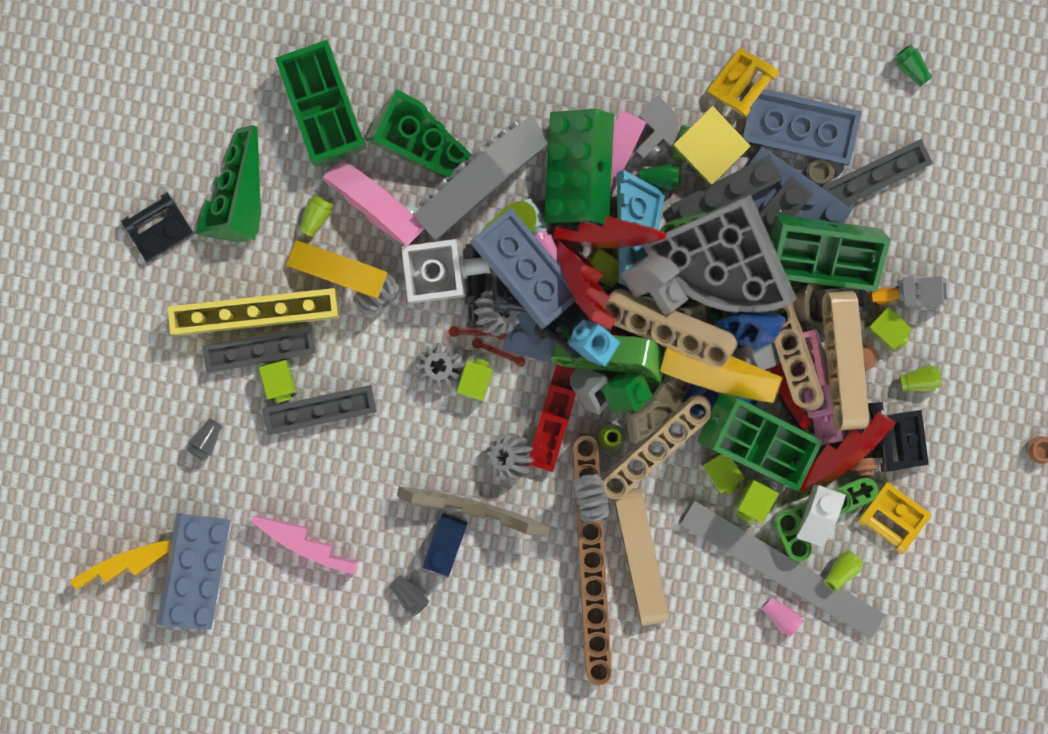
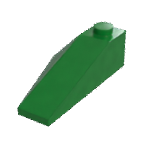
M395 89L377 114L365 140L445 179L450 177L460 164L472 157L471 153L445 129V126L440 121H437L427 110L428 108L421 101Z
M251 125L236 129L223 158L226 164L219 177L215 176L212 183L216 188L211 200H205L201 208L196 234L199 236L237 243L255 240L261 217L258 127Z

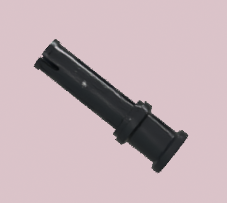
M471 243L465 245L467 259L481 257ZM484 274L470 275L467 278L468 296L465 299V304L468 305L467 328H483V324H475L479 317L473 311L478 309L475 301L481 298V294L485 291Z

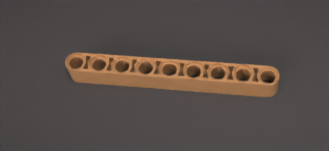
M589 436L579 437L573 444L574 480L579 479V473L585 468L592 469L595 475L598 474L600 476L598 445ZM584 440L590 441L593 445V452L586 457L581 456L577 450L579 443ZM576 503L585 669L587 678L591 683L603 685L609 681L612 673L603 519L593 523H585L581 520ZM588 524H594L598 528V534L594 539H587L582 534L583 528ZM589 552H595L600 557L599 563L594 567H589L584 563V557ZM591 580H597L601 583L600 592L594 595L586 591V585ZM593 608L602 610V619L598 622H591L587 618L589 610ZM594 636H600L605 640L604 646L599 650H593L589 646V641ZM596 664H602L606 667L605 675L600 678H596L591 674V669Z

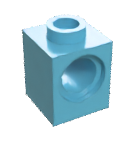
M582 320L574 329L568 344L588 361L606 366L620 342L599 324Z

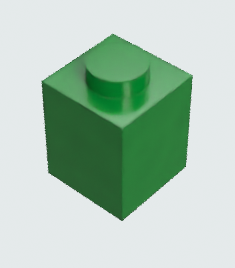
M618 373L601 388L612 412H637L653 397L642 373Z

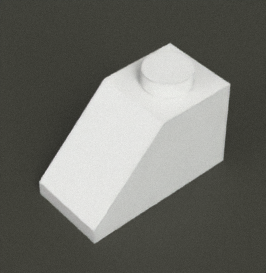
M813 485L796 538L823 547L838 520L846 495L819 485Z

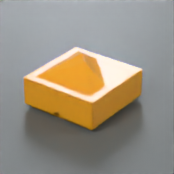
M896 287L878 288L877 292L867 290L868 300L880 305H886L896 299H900L899 289Z

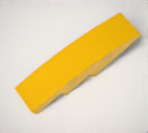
M295 240L286 264L287 267L376 299L380 295L388 274L381 269Z
M668 347L660 369L662 373L713 391L770 403L774 402L782 380L780 376L733 356L729 358L725 365L715 367Z
M171 539L120 553L94 565L70 580V583L75 590H78L98 576L107 583L127 569H130L134 576L141 574L169 554Z

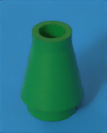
M911 44L894 56L895 66L914 80L919 87L933 77L918 48L914 49Z
M673 163L651 168H641L640 179L654 187L673 191V188H680V166H673Z

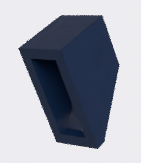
M442 513L422 568L449 577L468 522Z

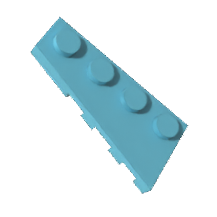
M625 170L618 172V219L659 230L665 192ZM643 245L618 248L619 283L626 287L628 285L621 276V273L637 261L648 256Z

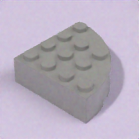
M531 116L523 122L518 118L497 136L495 135L486 144L481 145L471 154L472 157L460 164L450 177H447L436 186L439 192L435 196L430 193L418 203L421 208L414 214V217L436 241L548 145L549 137Z
M751 195L666 232L665 240L643 245L648 256H663L674 263L680 271L674 277L685 295L704 305L732 312H763L790 305L797 299Z

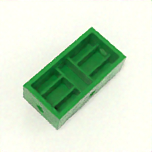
M328 39L275 57L312 164L318 167L366 150L365 141Z
M596 108L550 112L545 223L563 227L580 226L581 221L593 225H604L606 216L609 217L615 114Z
M775 214L770 233V240L788 280L878 291L891 241L881 228Z
M721 392L711 411L710 418L705 423L697 439L698 443L798 492L823 443L822 440L735 396Z

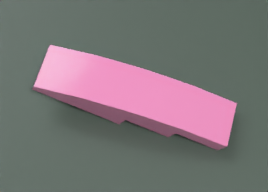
M621 110L614 125L610 198L617 186V173L625 169L646 125V121Z
M341 159L323 176L326 184L344 195L347 203L364 213L370 223L407 247L425 229L401 203L345 160Z
M818 331L804 332L803 334L824 394V401L820 408L812 411L807 410L808 418L813 419L816 438L823 441L821 446L841 443L846 438L845 430H836L833 424L827 357ZM795 337L790 338L792 349L796 346ZM804 363L798 364L795 367L797 377H800L805 372ZM812 389L804 393L805 403L813 400L814 392Z
M258 515L252 516L251 522L275 541L297 554L326 567L353 575L356 573L358 561L332 556L334 544L308 539L309 527Z

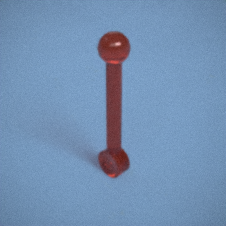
M452 326L449 329V334L452 337H457L458 335L496 337L499 340H503L506 337V334L494 336L491 335V332L459 329L456 326Z
M475 338L472 341V346L475 349H485L515 362L518 367H523L526 364L524 357H515L483 343L480 338Z

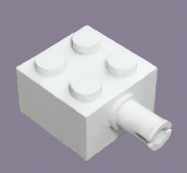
M457 239L408 245L407 247L401 246L408 302L411 303L468 296L466 281L468 276L492 273L490 266L482 257L465 259L462 242Z

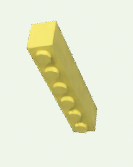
M335 288L168 306L170 334L174 336L341 318L338 290Z

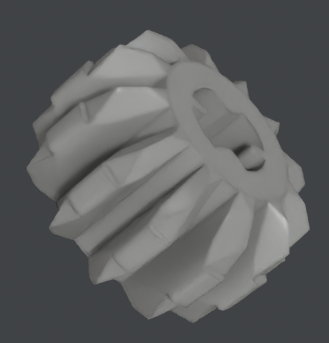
M387 274L378 299L356 291L353 301L363 314L372 318L391 305L392 301L399 294L400 288L396 280Z
M491 290L484 291L481 294V298L475 301L478 309H475L473 313L479 317L475 324H483L482 332H491V335L499 336L510 333L513 330V326L519 323L516 315H519L520 311L506 310L504 313L494 311L493 293ZM505 294L507 299H512V295Z
M436 343V353H433L430 346H426L425 349L429 356L425 357L423 354H418L417 356L420 360L425 361L424 365H415L417 370L425 369V372L420 374L418 379L424 380L429 376L430 378L426 382V387L428 388L432 386L434 380H436L437 390H442L443 380L449 388L452 387V382L448 378L451 375L454 379L459 380L460 376L454 373L453 369H462L463 365L459 363L453 364L452 362L457 360L460 355L456 353L448 357L452 350V347L449 345L444 353H441L442 346L440 343ZM441 359L446 362L443 364L446 366L445 372L439 371L437 374H434L432 370L435 368L431 367L434 361L439 362Z
M509 433L508 435H499L496 441L489 443L492 451L486 453L491 457V461L487 466L494 467L492 475L500 476L505 481L511 479L518 480L523 478V473L530 471L528 463L534 460L529 457V453L533 448L526 447L527 439L520 438L515 433Z
M598 474L585 475L574 480V494L581 520L585 523H593L608 517L609 505L601 477Z

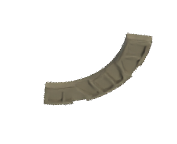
M699 301L678 309V312L706 323V305ZM666 374L662 383L652 395L653 397L637 412H631L626 415L629 442L638 443L657 431L667 416L677 410L692 384Z
M398 487L397 496L410 504L440 509L458 508L462 509L461 513L482 519H485L487 516L498 519L501 525L526 535L546 537L549 534V525L500 507L429 490Z

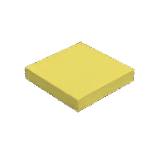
M713 106L672 145L709 185H712L750 147L744 138Z

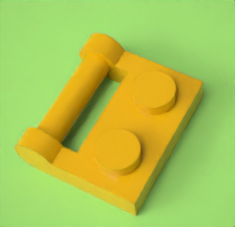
M739 48L708 88L707 93L712 98L735 110L741 116L747 117L751 112L750 107L769 82L775 80L780 72L771 64ZM758 71L762 72V75L743 100H738L737 98Z
M885 481L879 489L877 497L862 511L856 522L863 527L865 525L894 545V549L902 555L909 548L932 514ZM877 510L906 530V534L901 538L875 519L873 515Z

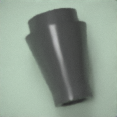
M208 418L206 423L187 442L189 446L186 451L206 461L208 456H212L223 426Z
M402 575L398 576L389 585L407 614L410 612L413 616H416L430 602L425 592L404 579Z

